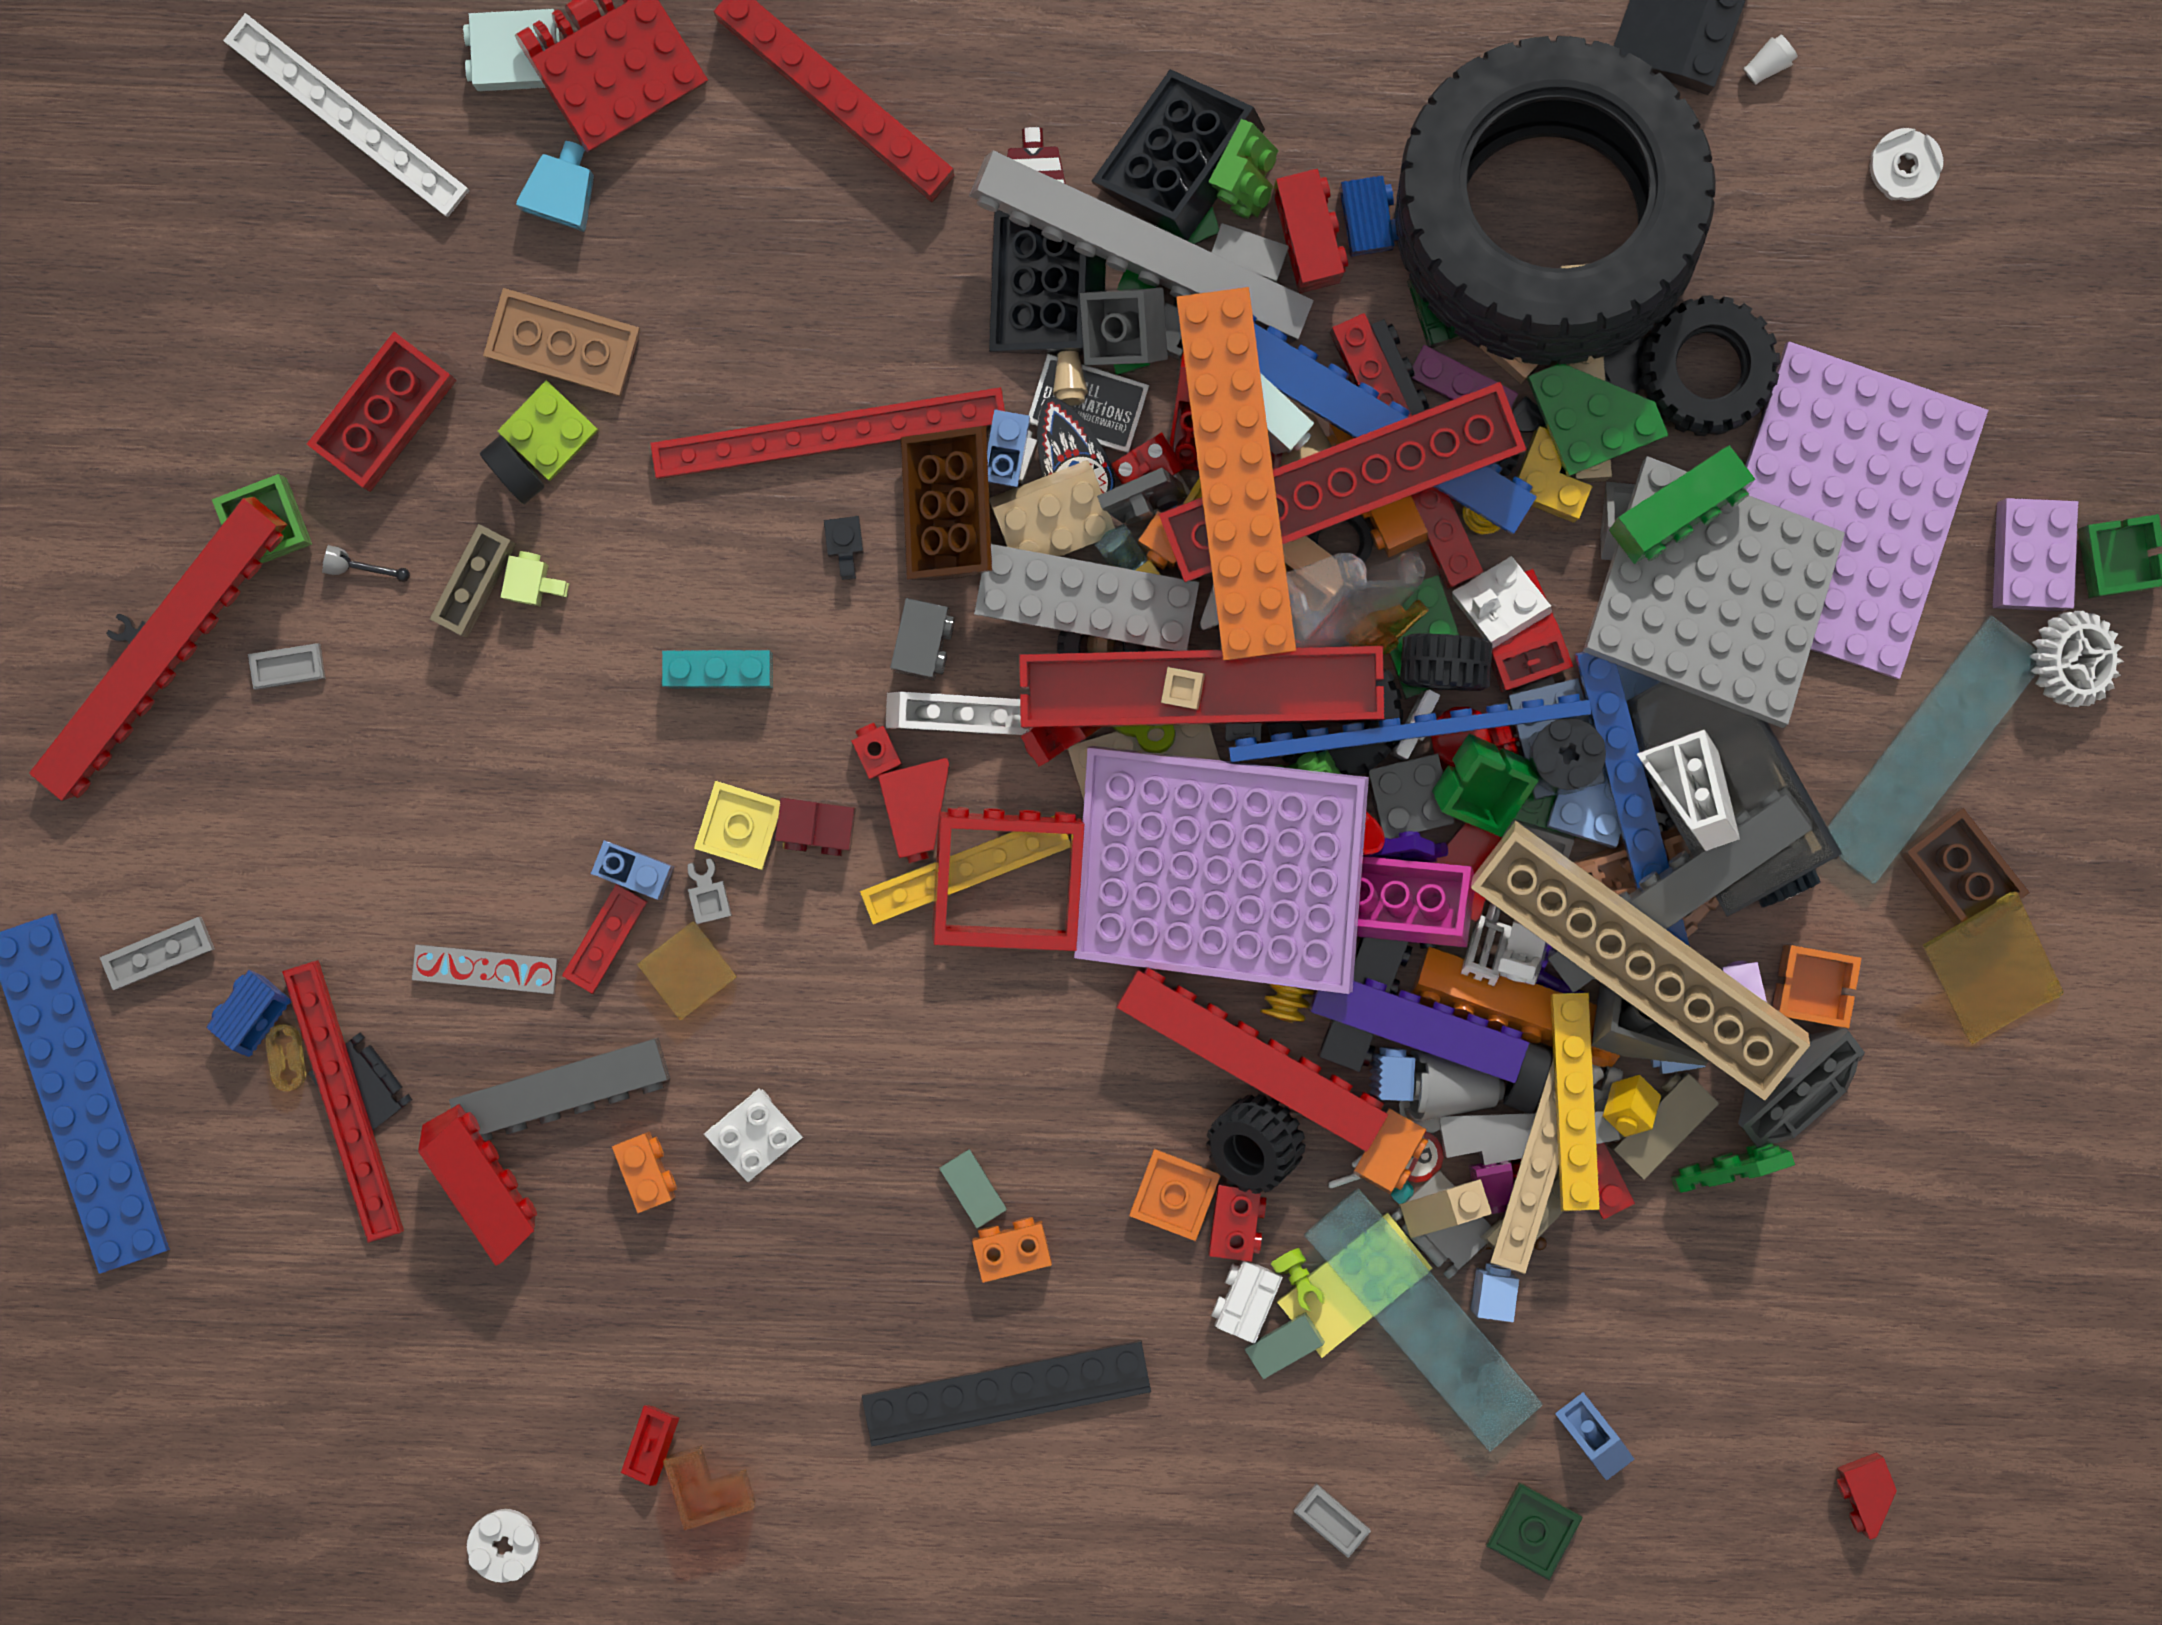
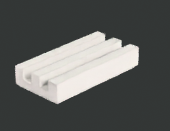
M1481 915L1478 921L1475 922L1461 974L1468 976L1469 972L1474 973V979L1481 981L1484 977L1489 979L1488 984L1495 986L1500 974L1498 971L1500 960L1506 951L1512 927L1498 921H1490ZM1483 926H1486L1488 931L1479 963L1476 964L1473 961ZM1497 930L1502 933L1492 969L1486 967Z

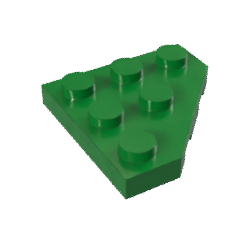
M1557 364L1527 377L1567 477L1668 436L1654 401L1566 364Z
M1773 1143L1757 1147L1755 1144L1746 1146L1747 1153L1733 1155V1152H1727L1712 1157L1713 1163L1700 1167L1699 1163L1678 1168L1679 1174L1672 1176L1671 1179L1675 1191L1683 1193L1696 1189L1695 1185L1699 1183L1701 1187H1712L1736 1181L1735 1176L1738 1175L1741 1178L1749 1177L1751 1179L1795 1166L1791 1151L1783 1149L1779 1145L1775 1146Z

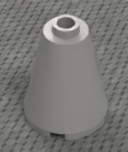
M1412 1050L1410 1052L1415 1058L1413 1101H1410L1411 1109L1404 1108L1406 1117L1411 1121L1420 1122L1492 1108L1497 1105L1498 1100H1502L1504 1097L1505 1086L1503 1079L1421 1050Z

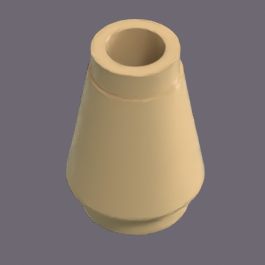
M1077 351L1059 352L1053 396L1070 406L1080 405L1085 402V395L1088 394L1079 353Z

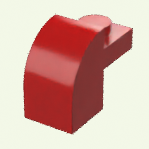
M1101 727L1031 728L1020 737L1025 744L1027 753L1040 767L1064 750L1084 740Z

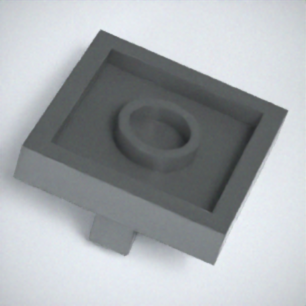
M1160 468L1097 497L1104 511H1107L1121 523L1134 524L1155 516L1154 510L1156 509L1166 510L1178 504V500L1187 496L1181 481L1165 469Z

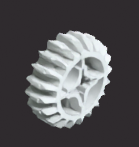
M2085 611L2063 612L2059 614L2058 618L2048 620V627L2039 629L2042 639L2032 642L2038 649L2037 653L2029 657L2036 660L2037 666L2031 672L2039 674L2035 684L2039 687H2045L2043 695L2053 698L2057 704L2068 705L2069 707L2090 706L2095 704V700L2106 698L2105 691L2115 688L2112 678L2121 676L2116 670V666L2124 662L2117 658V652L2123 647L2119 644H2114L2118 633L2109 631V622L2100 620V616L2094 613H2085Z

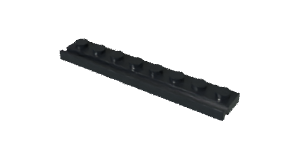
M1138 1340L862 1394V1401L872 1447L1151 1393L1142 1341Z

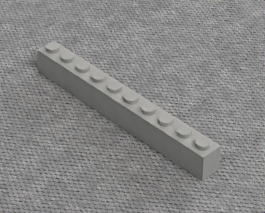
M994 150L985 156L969 194L970 197L978 200V206L992 212H996L997 209L1009 214V219L1018 225L1029 227L1031 224L1043 230L1042 235L1050 240L1061 242L1063 239L1074 244V250L1080 254L1094 257V255L1107 260L1106 264L1121 272L1130 270L1138 274V279L1147 285L1157 287L1160 284L1171 289L1170 294L1175 298L1177 296L1249 287L1252 314L1257 317L1255 324L1265 330L1269 326L1278 329L1288 336L1285 341L1286 343L1299 339L1314 301Z

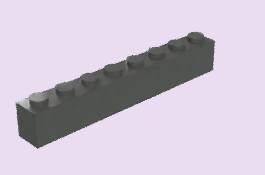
M1786 787L1779 792L1773 789L1758 800L1760 805L1748 813L1744 809L1734 815L1739 832V840L1705 851L1698 841L1700 845L1689 854L1686 851L1680 852L1668 862L1669 868L1660 874L1656 871L1648 874L1638 883L1640 888L1631 894L1625 891L1619 894V896L1664 929H1667L1811 831L1812 823ZM1553 947L1549 949V961L1573 993L1595 978Z

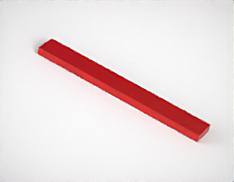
M319 960L282 971L367 1242L399 1234L404 1231Z

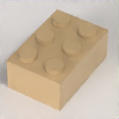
M1088 460L989 498L1006 546L1010 548L1060 557L1117 534L1110 514L1101 508L1097 496L1102 494V491Z

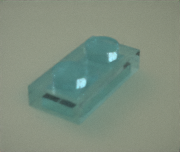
M1124 523L1118 528L1106 532L1101 540L1095 544L1108 566L1136 570L1147 562L1134 536Z

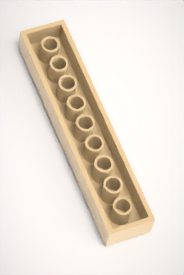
M1517 821L1514 822L1473 875L1471 888L1764 1101L1810 1046L1808 1032Z

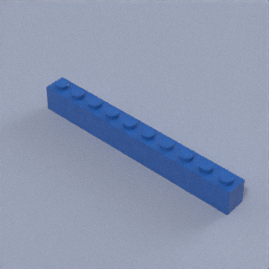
M1253 315L1260 373L1286 397L1353 438L1408 418L1410 411L1394 401L1388 406L1377 399L1380 394L1377 390L1361 382L1359 387L1346 380L1349 376L1346 371L1332 363L1328 368L1316 361L1319 356L1318 354L1301 344L1298 349L1292 347L1285 342L1288 337L1287 335L1272 326H1269L1267 330L1255 324L1257 317ZM1496 463L1434 486L1439 491L1511 535L1515 533L1537 497L1530 493L1533 487L1516 476L1511 481L1499 474L1503 468Z

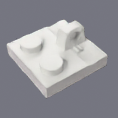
M1512 556L1472 579L1467 584L1452 591L1453 600L1481 636L1493 644L1492 649L1552 613L1549 602Z

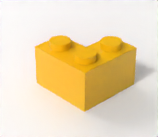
M1539 426L1534 431L1516 477L1533 487L1530 493L1537 497L1531 506L1574 523L1581 516L1592 486L1559 473L1562 463L1549 431Z

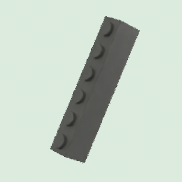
M658 1037L449 1099L451 1108L460 1104L465 1113L471 1112L480 1127L478 1132L483 1140L487 1141L493 1139L491 1132L505 1128L507 1135L527 1129L526 1121L539 1118L540 1124L561 1119L560 1111L573 1108L574 1113L578 1114L595 1109L594 1101L607 1098L609 1104L629 1099L628 1091L642 1088L643 1094L662 1089L664 1088L662 1081L670 1079V1075Z

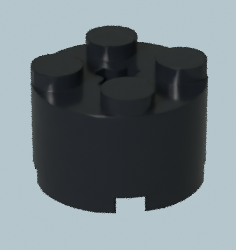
M1576 718L1556 719L1542 729L1532 744L1529 760L1542 787L1553 793L1566 795L1582 791L1593 783L1604 767L1606 750L1604 739L1592 725ZM1572 750V757L1576 760H1571L1568 764L1563 763V755L1559 751Z

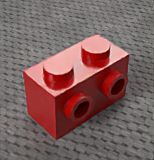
M1217 1184L1208 1251L1210 1257L1252 1262L1253 1253L1260 1254L1262 1233L1256 1232L1257 1219H1264L1267 1197H1260L1261 1193L1253 1194L1250 1189L1247 1192L1241 1191L1238 1185Z

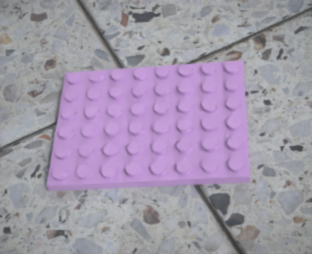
M1787 342L1785 343L1780 364L1776 371L1780 374L1778 383L1773 387L1771 391L1773 395L1764 407L1745 465L1755 478L1747 491L1749 496L1845 532L1810 650L1894 679H1900L1988 410L1819 351Z
M1098 746L1088 747L1083 811L1085 826L1077 951L1074 953V958L1350 994L1353 992L1369 777Z

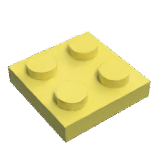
M715 781L694 849L763 870L777 827L780 801Z

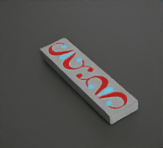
M417 944L415 945L412 980L555 994L559 958Z

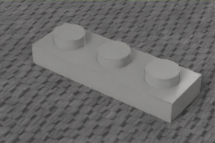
M201 916L100 957L112 989L118 990L215 950Z

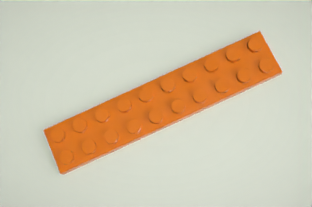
M1249 287L1177 296L1223 660L1296 651Z

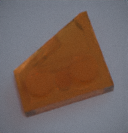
M1418 599L1414 600L1406 611L1401 605H1396L1387 610L1371 612L1345 638L1352 647L1383 646V655H1386L1399 644L1398 639L1420 620L1429 609Z

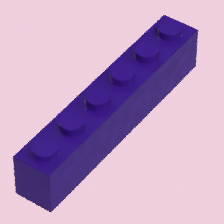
M1370 978L1366 979L1365 984L1353 980V992L1350 994L1315 991L1309 1011L1512 1083L1516 1082L1529 1042L1521 1039L1523 1034L1521 1031L1504 1025L1501 1031L1487 1027L1489 1020L1473 1014H1468L1467 1020L1454 1016L1455 1008L1438 1002H1434L1433 1008L1419 1003L1421 996L1404 990L1400 991L1399 996L1385 991L1386 984Z

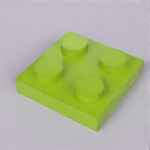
M547 380L498 430L549 481L599 431Z

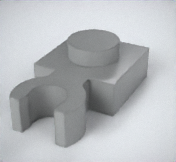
M711 858L706 859L708 871L704 875H699L696 872L694 863L688 864V874L697 882L698 886L697 888L688 889L696 924L732 916L724 881L713 883L712 877L716 872V866Z

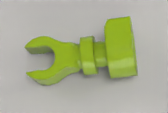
M1296 1248L1272 1261L1271 1265L1277 1274H1290L1288 1279L1291 1285H1296L1300 1306L1305 1310L1311 1311L1306 1303L1307 1294L1315 1292L1322 1304L1325 1302V1296L1321 1289L1315 1287L1308 1279L1310 1273L1307 1268L1303 1269L1301 1266L1306 1262V1259L1300 1248Z

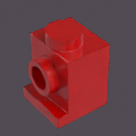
M871 723L855 731L858 738L851 740L870 780L903 765L884 725L877 728L875 723ZM873 742L879 743L882 748L881 753L877 756H872L868 752V747Z

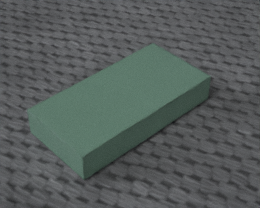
M970 1149L939 1168L976 1228H979L1007 1210Z
M1305 1312L1259 1338L1255 1343L1247 1345L1245 1351L1261 1377L1265 1379L1323 1346L1325 1341Z

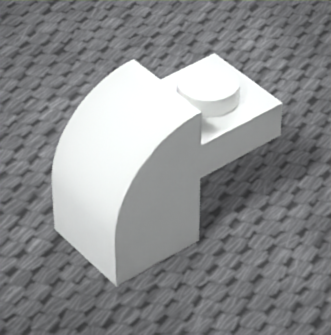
M1514 920L1507 949L1500 960L1498 971L1501 972L1500 976L1507 977L1513 981L1535 985L1548 943Z

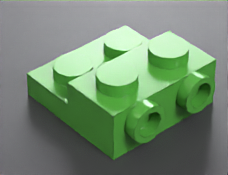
M1243 119L1240 120L1208 181L1218 191L1217 198L1232 205L1230 210L1245 219H1249L1250 215L1258 218L1262 208L1270 201L1271 191L1274 186L1265 176L1273 168L1279 151L1251 122Z

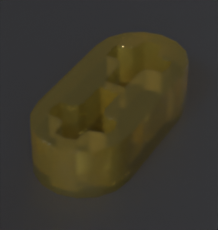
M289 1024L273 1026L265 1039L271 1080L277 1089L293 1091L300 1088L306 1079L301 1037L298 1030ZM280 1030H283L284 1035H291L292 1042L286 1044L287 1056L283 1055L282 1046L279 1044L275 1045L274 1038L280 1036ZM288 1059L289 1069L297 1072V1077L291 1081L292 1085H288L287 1080H281L280 1073L286 1069L284 1061Z

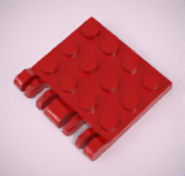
M573 0L565 5V9L577 28V32H573L569 21L561 10L551 13L554 24L564 37L558 43H554L552 35L542 21L539 20L533 24L535 33L546 49L544 51L529 27L515 34L521 49L587 153L708 81L659 0H622L624 4L616 9L612 0H597L606 14L604 16H601L593 0Z

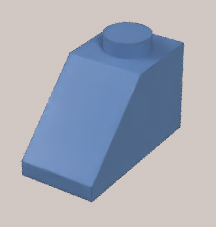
M1584 1392L1555 1413L1606 1481L1634 1460L1624 1443Z

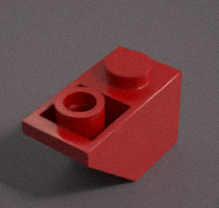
M1877 1452L1838 1467L1841 1478L1836 1479L1843 1499L1849 1498L1854 1511L1850 1512L1849 1516L1857 1533L1862 1532L1870 1540L1878 1536L1897 1492L1885 1459Z

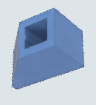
M994 410L987 449L989 483L1018 487L1028 438L1030 416Z
M604 840L591 874L654 899L662 900L675 866Z

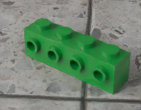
M1729 445L1619 516L1610 527L1609 532L1634 565L1645 557L1648 561H1652L1667 549L1664 545L1674 539L1676 543L1681 542L1694 532L1692 528L1700 521L1707 525L1722 513L1720 508L1728 503L1731 507H1734L1749 496L1747 489L1754 482L1755 478Z

